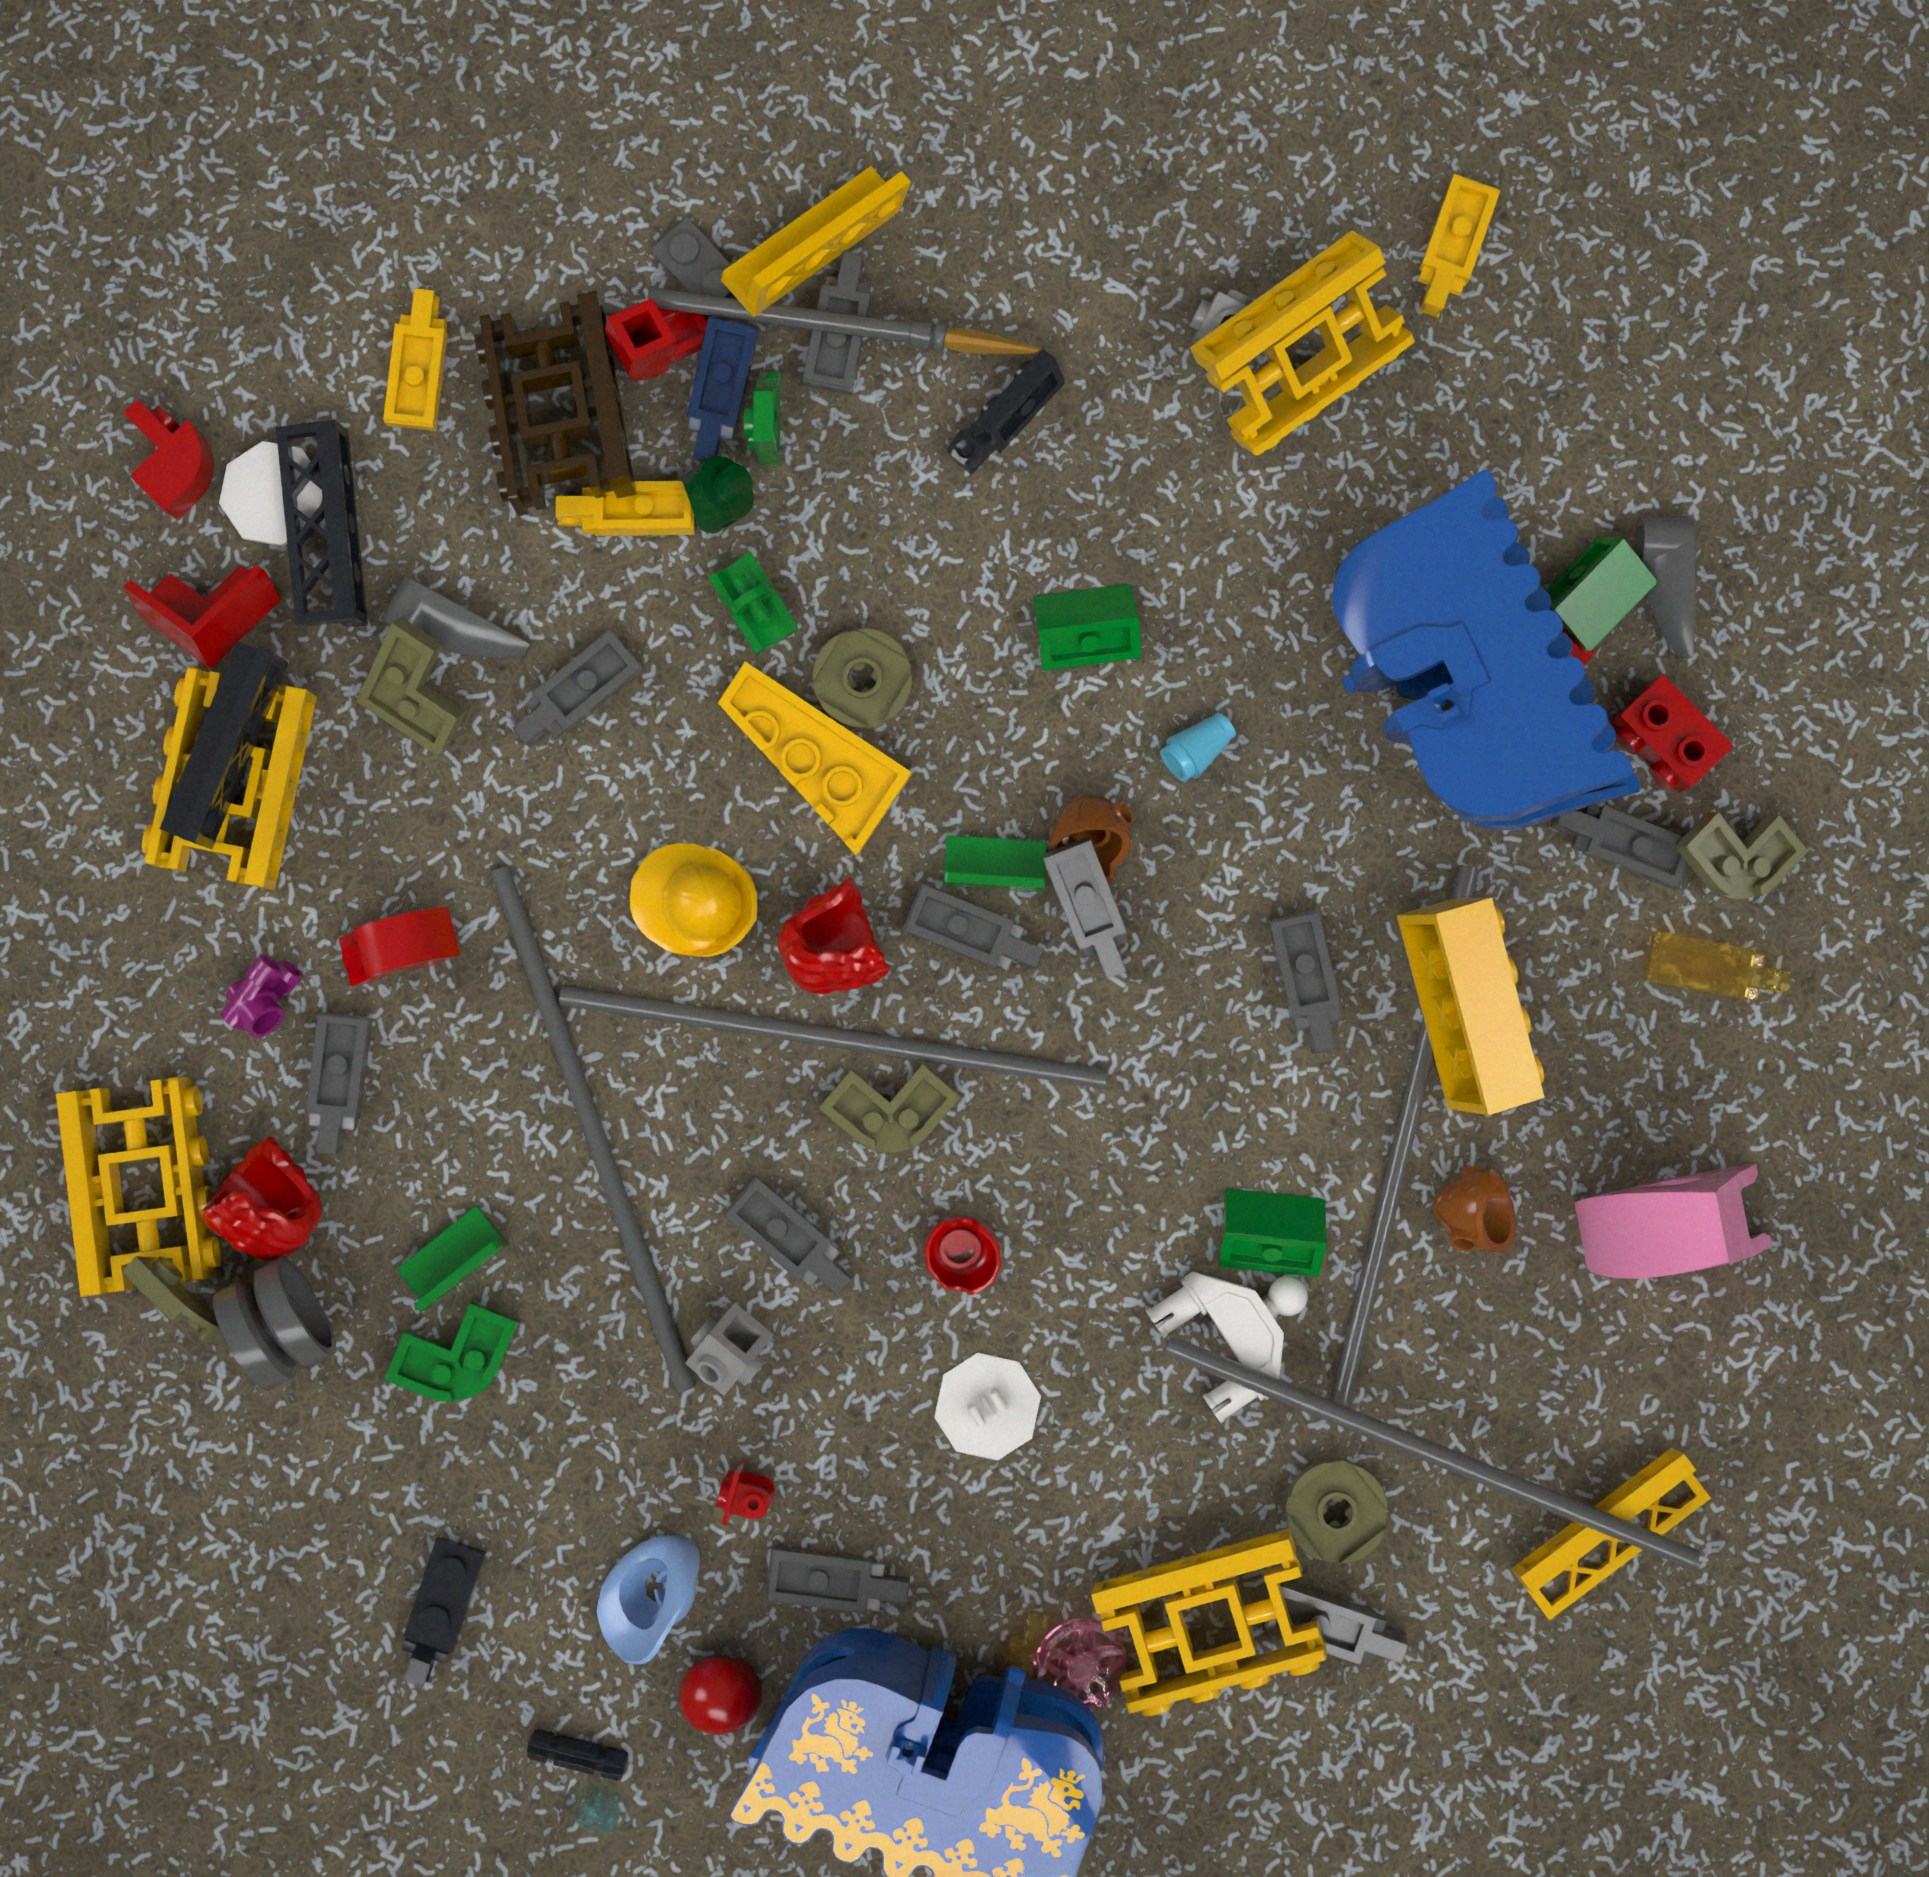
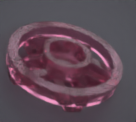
M1090 1618L1072 1619L1054 1628L1042 1641L1035 1656L1033 1677L1035 1680L1046 1682V1668L1058 1676L1054 1685L1062 1689L1070 1685L1071 1687L1068 1692L1079 1697L1081 1691V1694L1088 1699L1082 1702L1093 1712L1099 1708L1104 1709L1112 1702L1111 1699L1121 1686L1119 1682L1121 1675L1126 1671L1127 1653L1115 1632L1112 1630L1104 1632L1100 1621ZM1086 1631L1088 1638L1087 1645L1082 1644ZM1095 1631L1106 1635L1112 1645L1098 1646ZM1074 1633L1069 1643L1070 1646L1067 1649L1054 1648L1064 1637ZM1114 1656L1113 1659L1105 1664H1101V1659L1104 1657ZM1048 1659H1059L1058 1666L1049 1662ZM1111 1672H1113L1112 1677L1107 1684L1105 1678L1102 1677L1100 1673L1110 1674ZM1095 1682L1098 1683L1100 1692L1096 1695L1092 1694L1090 1686Z

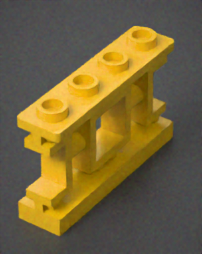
M1353 230L1190 347L1196 362L1207 370L1208 373L1205 375L1212 385L1224 393L1237 384L1246 406L1226 420L1231 427L1230 432L1235 441L1255 456L1276 446L1290 432L1304 422L1316 417L1322 409L1344 393L1356 388L1362 380L1384 364L1395 360L1402 351L1415 342L1412 332L1402 326L1405 323L1402 314L1388 305H1384L1375 312L1366 290L1387 276L1382 267L1386 262L1379 246ZM1343 293H1346L1350 304L1334 315L1329 304ZM1358 323L1363 334L1347 345L1342 334ZM1317 326L1326 348L1294 370L1285 348ZM1265 351L1269 363L1255 373H1252L1247 363ZM1278 381L1283 391L1266 403L1262 392Z
M188 667L185 678L181 677L175 689L174 703L178 707L174 727L170 726L164 739L163 750L164 754L168 756L164 775L158 776L153 788V803L157 805L153 824H149L146 827L142 838V852L146 854L145 863L186 873L191 848L231 856L226 880L275 891L317 696L306 689L287 685L286 687L279 686L265 720L278 723L272 752L264 748L254 747L250 756L253 760L243 806L230 805L212 849L159 829L197 739L203 707L205 706L209 709L223 676L221 673L206 672L199 668ZM230 815L257 821L251 850L224 843Z
M172 1077L164 1080L150 1081L153 1106L112 1112L109 1088L56 1094L80 1297L134 1289L133 1283L122 1273V1270L136 1256L156 1257L157 1259L158 1257L172 1258L173 1264L183 1275L180 1282L216 1277L215 1267L221 1264L220 1243L216 1236L211 1237L210 1229L200 1217L201 1211L214 1196L212 1188L204 1186L202 1166L208 1165L209 1150L205 1137L198 1136L196 1116L202 1114L203 1102L199 1087L197 1085L192 1086L191 1077ZM172 1115L176 1145L148 1148L145 1119ZM124 1122L127 1151L99 1155L95 1125ZM160 1157L166 1207L125 1213L119 1163ZM184 1215L188 1245L160 1249L157 1219ZM136 1222L139 1252L111 1256L108 1226Z
M1290 1528L1095 1583L1091 1597L1096 1613L1101 1615V1624L1104 1632L1129 1625L1142 1667L1122 1673L1119 1681L1122 1692L1124 1691L1126 1696L1125 1705L1129 1714L1142 1711L1143 1716L1157 1715L1169 1710L1172 1707L1171 1702L1191 1698L1193 1703L1205 1702L1221 1694L1220 1689L1240 1684L1241 1689L1256 1688L1268 1683L1270 1675L1288 1670L1292 1676L1304 1675L1317 1670L1320 1667L1319 1662L1327 1659V1646L1325 1639L1322 1637L1318 1619L1293 1626L1280 1586L1281 1582L1302 1577V1567L1297 1558L1296 1545ZM1282 1563V1565L1264 1570V1579L1270 1595L1269 1599L1244 1605L1235 1578L1215 1583V1581ZM1183 1591L1166 1598L1165 1607L1171 1626L1146 1632L1138 1605L1117 1610L1118 1608ZM1227 1598L1240 1641L1195 1653L1182 1610ZM1277 1619L1285 1648L1256 1655L1257 1646L1250 1626ZM1178 1646L1186 1675L1155 1683L1157 1682L1159 1672L1153 1653Z

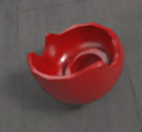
M956 1215L941 1220L931 1229L924 1246L926 1269L945 1290L962 1291L968 1295L978 1294L994 1283L1002 1264L1000 1241L995 1232L984 1221L971 1216ZM974 1249L972 1255L964 1261L951 1259L954 1256Z
M722 1655L707 1657L689 1667L680 1684L679 1706L684 1718L689 1720L691 1726L711 1735H726L738 1731L754 1719L762 1704V1682L751 1665L745 1660Z

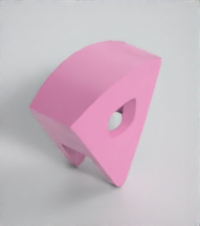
M1746 1164L1665 1179L1588 1197L1575 1202L1587 1269L1595 1274L1613 1278L1640 1279L1660 1277L1734 1263L1755 1256L1772 1246L1771 1237L1765 1232L1749 1236L1741 1194L1742 1188L1755 1182L1758 1175L1757 1164Z

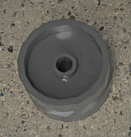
M283 1256L254 1272V1285L240 1279L213 1294V1308L216 1320L229 1349L247 1376L264 1390L270 1391L296 1375V1362L311 1368L336 1353V1339L331 1323L311 1285L302 1272Z

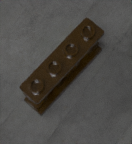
M597 291L578 294V304L571 305L569 301L559 303L563 326L518 334L517 325L511 313L501 314V319L495 321L492 320L490 314L479 316L482 333L474 335L475 346L480 363H487L489 379L482 380V391L488 410L494 409L496 425L489 426V435L494 454L502 456L504 471L496 473L497 485L502 501H510L518 516L528 515V508L535 507L536 510L547 508L543 485L587 476L595 498L606 497L605 493L614 491L617 498L637 495L612 346L605 335L606 312ZM579 325H582L591 375V379L587 380L579 360L556 365L554 353L555 350L580 346L577 330ZM505 340L506 348L512 359L535 355L537 369L510 374L513 394L511 395L509 394L501 341ZM573 385L578 418L533 426L528 393ZM594 416L598 417L607 470L605 472H601V466L595 453L576 457L571 455L569 442L596 437L592 419ZM520 431V438L527 450L550 446L552 461L525 466L528 487H524L516 432Z

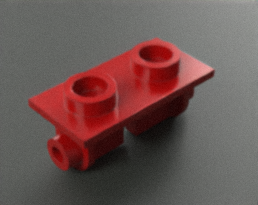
M742 1459L736 1471L728 1469L726 1477H723L716 1503V1508L725 1510L721 1523L723 1525H727L732 1514L750 1519L761 1518L767 1513L775 1496V1485L771 1479L745 1471L747 1460Z

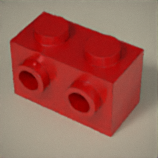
M1664 674L1647 684L1609 721L1616 729L1615 734L1618 744L1632 755L1639 752L1651 765L1648 769L1650 776L1657 784L1668 791L1674 788L1680 793L1692 788L1734 747Z

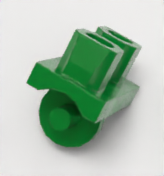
M751 551L729 567L708 577L756 656L799 630Z

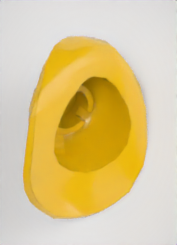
M688 843L666 845L650 853L640 864L633 876L630 889L632 918L640 931L649 940L672 953L695 957H711L722 954L737 945L757 920V893L751 875L738 861L709 846H707L709 849H706L702 846Z

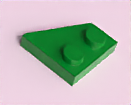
M761 370L753 391V407H744V437L748 438L749 451H756L760 465H780L781 371Z

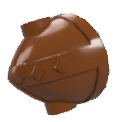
M1090 793L1072 798L1071 802L1067 804L1064 811L1057 818L1055 825L1050 827L1049 852L1090 836L1107 882L1114 881L1115 868L1124 860L1130 850L1131 834L1129 827L1133 825V814L1130 807L1125 801L1112 803L1107 798L1090 795Z
M1465 1167L1462 1169L1461 1178L1448 1184L1437 1194L1432 1203V1210L1445 1231L1451 1235L1450 1244L1453 1248L1465 1252L1474 1251L1477 1248L1489 1252H1505L1512 1245L1516 1234L1514 1206L1508 1186L1505 1185L1500 1175L1494 1169Z

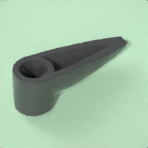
M1692 516L1639 517L1636 524V554L1657 580L1656 585L1646 594L1651 611L1663 636L1678 658L1691 659L1694 655L1696 585L1694 520Z
M405 575L381 617V620L390 625L403 617L442 643V649L458 654L490 658L525 656L531 647V644Z

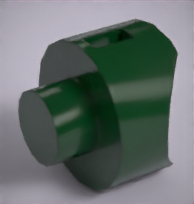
M714 456L706 459L681 478L698 526L704 532L716 534L725 530L745 517L753 507V482L749 472L740 464L726 457Z

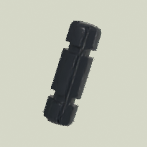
M541 1729L534 1730L530 1737L527 1757L531 1760L546 1763L550 1759L554 1760L553 1765L591 1775L598 1771L601 1772V1777L615 1781L621 1780L624 1776L628 1762V1753L625 1750L609 1747L605 1751L601 1750V1744L565 1735L557 1739L554 1738L555 1733Z

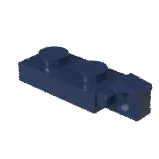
M708 317L687 417H690L688 430L698 432L693 457L705 461L717 456L721 439L733 440L735 429H738L760 332L756 328Z

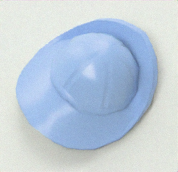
M659 1535L638 1544L614 1566L603 1583L597 1606L599 1625L608 1646L625 1663L644 1664L650 1661L658 1652L672 1626L680 1622L691 1609L695 1599V1581L699 1572L700 1554L696 1545L688 1537ZM654 1571L660 1572L656 1582L663 1583V1588L654 1589L657 1602H654L646 1595L645 1586L647 1578Z

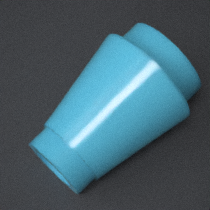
M1217 712L1212 717L1169 737L1166 740L1167 746L1160 751L1161 758L1169 771L1180 781L1186 782L1191 777L1197 779L1226 747L1229 741L1236 736V731L1231 722L1223 714Z

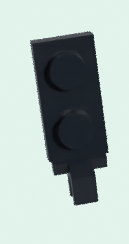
M1042 349L1033 360L1024 362L1016 371L1014 379L999 396L991 398L984 405L980 417L975 421L976 423H972L967 430L959 431L947 448L951 459L972 475L994 450L1001 453L1065 384L1056 359Z
M440 1536L436 1538L403 1636L405 1641L402 1650L413 1653L405 1674V1682L424 1687L425 1682L429 1680L434 1662L447 1663L450 1653L455 1650L484 1563L486 1551Z

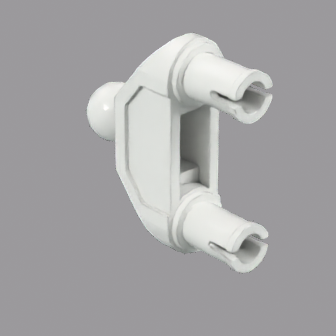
M1192 1271L1181 1282L1184 1287L1153 1308L1146 1310L1154 1324L1169 1313H1172L1155 1325L1163 1338L1167 1337L1170 1332L1201 1312L1203 1316L1208 1313L1241 1364L1279 1379L1284 1333L1274 1318L1279 1314L1293 1316L1300 1313L1307 1304L1308 1291L1300 1279L1293 1276H1283L1271 1284L1268 1298L1262 1301L1257 1292L1250 1287ZM1228 1380L1208 1394L1203 1395L1206 1403L1210 1406L1220 1423L1257 1397L1260 1401L1264 1398L1266 1400L1269 1399L1267 1396Z

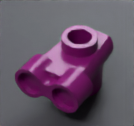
M260 954L248 968L245 979L238 980L229 987L226 992V999L229 1002L220 1013L222 1019L229 1026L247 1031L253 1038L264 1037L272 1033L281 1024L284 1018V1011L277 1002L285 994L289 995L303 978L301 971L286 960L277 962L264 954Z

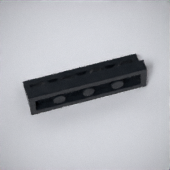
M335 419L276 427L295 625L307 627L340 622L348 628L367 626L368 619L349 432ZM316 436L318 453L304 469L293 460L291 439ZM294 468L301 473L296 481ZM319 468L321 482L314 477ZM309 481L322 490L323 503L311 518L298 509L297 496ZM299 518L306 522L301 530ZM324 518L326 531L319 526ZM314 530L327 539L328 552L316 567H313L303 559L302 545ZM304 567L311 572L306 580ZM329 567L331 580L323 575ZM320 579L332 589L334 610L308 613L307 594Z
M238 641L236 642L161 823L160 830L209 849L213 848L289 664L287 661L261 647L256 649Z

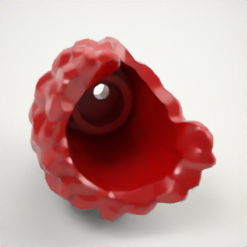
M847 877L840 885L830 886L825 894L809 898L804 908L786 920L779 932L777 946L785 969L795 984L806 992L815 994H830L836 991L849 992L863 985L878 982L890 970V965L884 961V954L876 945L874 934L867 919V913L861 907V893L857 890V886L851 877Z
M268 1136L264 1139L263 1143L252 1147L247 1152L245 1160L236 1165L234 1171L222 1183V1188L218 1189L213 1199L201 1211L200 1217L206 1222L212 1232L223 1236L234 1249L246 1252L263 1261H274L281 1256L287 1257L309 1240L311 1233L317 1228L320 1221L322 1206L320 1196L307 1182L303 1168L292 1162L291 1156L285 1150L280 1149L278 1142L274 1140L273 1136Z

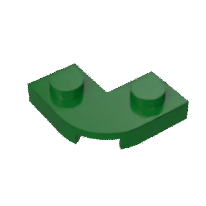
M472 1302L469 1304L452 1348L407 1330L402 1334L384 1380L441 1402H452L473 1397L485 1390L499 1374L520 1320Z

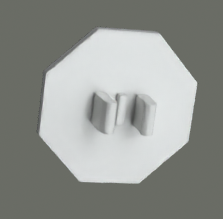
M262 441L227 464L219 504L244 540L284 547L287 545L278 446L276 443ZM292 447L293 460L305 469L311 462L302 448ZM294 468L296 481L301 473ZM317 471L314 477L321 482L320 474ZM311 481L308 482L297 496L298 509L307 517L311 518L323 503L322 490ZM299 518L301 530L306 522Z
M976 1353L943 1374L934 1417L955 1451L1000 1460L1032 1439L1041 1395L1020 1362Z

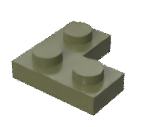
M401 617L391 624L356 702L439 757L449 748L466 711L425 684L443 644Z

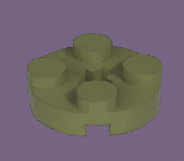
M870 628L849 631L843 635L841 633L831 638L822 647L813 667L814 692L823 711L840 725L856 730L877 729L894 720L905 708L912 691L911 665L901 645L886 633ZM866 666L870 667L873 670L871 678L876 682V685L872 689L864 688L861 692L853 690L854 681L849 677L853 669L857 672H862Z
M1341 1458L1321 1460L1303 1469L1291 1483L1284 1501L1286 1524L1291 1529L1293 1539L1305 1553L1321 1561L1339 1562L1340 1564L1358 1561L1370 1554L1379 1545L1386 1529L1384 1525L1387 1519L1386 1510L1388 1511V1506L1383 1488L1366 1469ZM1332 1498L1336 1502L1345 1499L1349 1504L1344 1510L1347 1519L1341 1524L1335 1519L1326 1522L1323 1518V1515L1327 1512L1325 1504Z

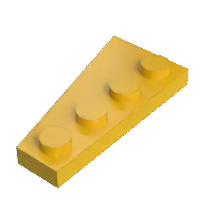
M745 661L718 704L779 769L791 785L808 801L820 817L838 834L856 856H859L913 773Z

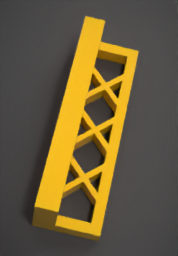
M870 166L726 268L722 273V283L754 318L840 256L843 251H847L898 213L902 208L911 181L900 171L885 182L873 167Z
M1670 1448L1593 1507L1626 1521H1630L1645 1509L1649 1510L1647 1529L1663 1535L1710 1500L1711 1497L1693 1475L1696 1469L1685 1454ZM1682 1481L1686 1483L1694 1494L1678 1507L1659 1505L1660 1497ZM1658 1511L1669 1513L1656 1523ZM1573 1521L1512 1567L1511 1570L1547 1619L1551 1620L1640 1553L1642 1549L1628 1544L1616 1553L1617 1542H1625ZM1609 1540L1606 1562L1598 1568L1578 1566L1579 1559L1602 1541ZM1564 1570L1569 1571L1566 1592L1549 1603L1539 1589ZM1577 1572L1588 1574L1576 1583Z

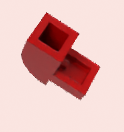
M650 298L608 317L605 335L630 379L640 381L657 377L668 371L670 364L701 351L707 321L702 314L658 309L653 298Z
M137 399L123 414L158 448L130 477L166 513L179 521L202 498L211 483L214 472V458L211 447L205 436L188 420L180 426L159 405L151 411Z
M448 907L415 911L380 919L355 927L353 933L339 938L342 959L347 969L351 986L367 984L397 972L433 966L460 956Z

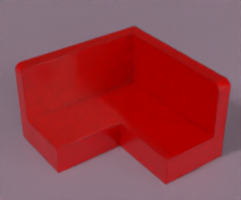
M242 565L238 566L206 598L202 597L171 573L150 593L146 592L132 580H129L123 586L142 619L209 669L215 666L235 646L237 641L239 642L281 602L267 572L258 565H255L249 571Z

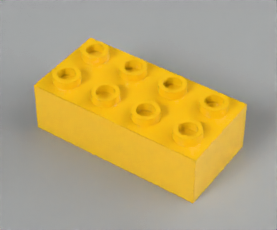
M1493 898L1450 899L1397 915L1447 1108L1491 1115L1545 1098L1541 1085L1544 1081L1543 1067L1538 1057L1532 1051L1528 1036L1531 1031L1530 1018L1526 1009L1520 1005L1515 986L1518 982L1517 968L1512 958L1507 955L1502 937L1505 932V923L1501 911L1494 905Z

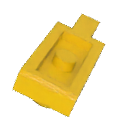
M1457 174L1452 176L1419 268L1421 272L1418 282L1428 285L1419 312L1438 318L1441 310L1444 308L1448 294L1452 293L1460 296L1463 287L1466 286L1471 277L1501 190Z
M414 288L411 315L401 314L399 324L395 323L383 417L384 423L387 426L437 431L448 333L446 319L437 318L440 298L436 296L434 290Z
M635 481L637 495L617 498L614 491L606 492V497L595 498L590 487L582 488V496H556L555 516L558 525L582 526L583 534H595V536L695 535V515L682 481Z

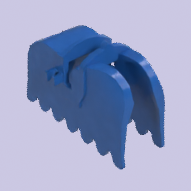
M1483 470L1437 500L1384 527L1356 545L1342 562L1337 572L1332 593L1333 608L1342 630L1360 654L1350 667V673L1341 679L1346 693L1351 694L1357 691L1377 692L1395 685L1404 697L1417 700L1394 711L1386 719L1382 726L1386 739L1397 743H1407L1412 746L1418 766L1429 787L1461 819L1486 830H1521L1590 805L1640 792L1641 784L1637 775L1633 772L1634 769L1628 757L1616 750L1608 751L1614 746L1616 734L1614 728L1608 723L1607 712L1601 705L1590 703L1594 696L1593 684L1585 677V668L1578 658L1570 656L1573 650L1572 640L1566 633L1562 632L1563 624L1561 617L1556 612L1549 610L1551 598L1544 588L1539 587L1541 583L1540 573L1533 565L1529 564L1530 555L1527 548L1523 544L1517 543L1519 537L1518 528L1511 519H1508L1509 512L1504 499L1499 496L1495 497L1497 487L1491 472ZM1445 703H1453V708L1443 711Z

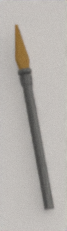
M650 287L648 292V299L653 298L659 309L905 342L911 346L926 349L932 346L935 352H942L944 348H948L962 353L1038 354L1042 350L1039 347L970 328H947V324L944 322H937L933 326L932 322L912 321V323L779 304L770 305L753 318L736 298Z

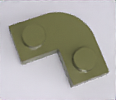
M1706 812L1675 845V848L1702 882L1715 894L1729 899L1764 896L1773 890L1808 852L1780 815H1767L1742 842L1719 812Z
M922 1064L891 1102L886 1100L851 1070L820 1105L819 1109L862 1146L877 1152L897 1153L911 1149L921 1143L961 1097Z
M136 1256L122 1270V1273L170 1321H173L180 1314L184 1318L187 1317V1323L195 1331L199 1332L197 1335L202 1342L209 1344L226 1343L216 1320L213 1308V1294L210 1296L208 1293H190L180 1282L183 1278L182 1273L169 1260L164 1257H158L157 1259L156 1257Z

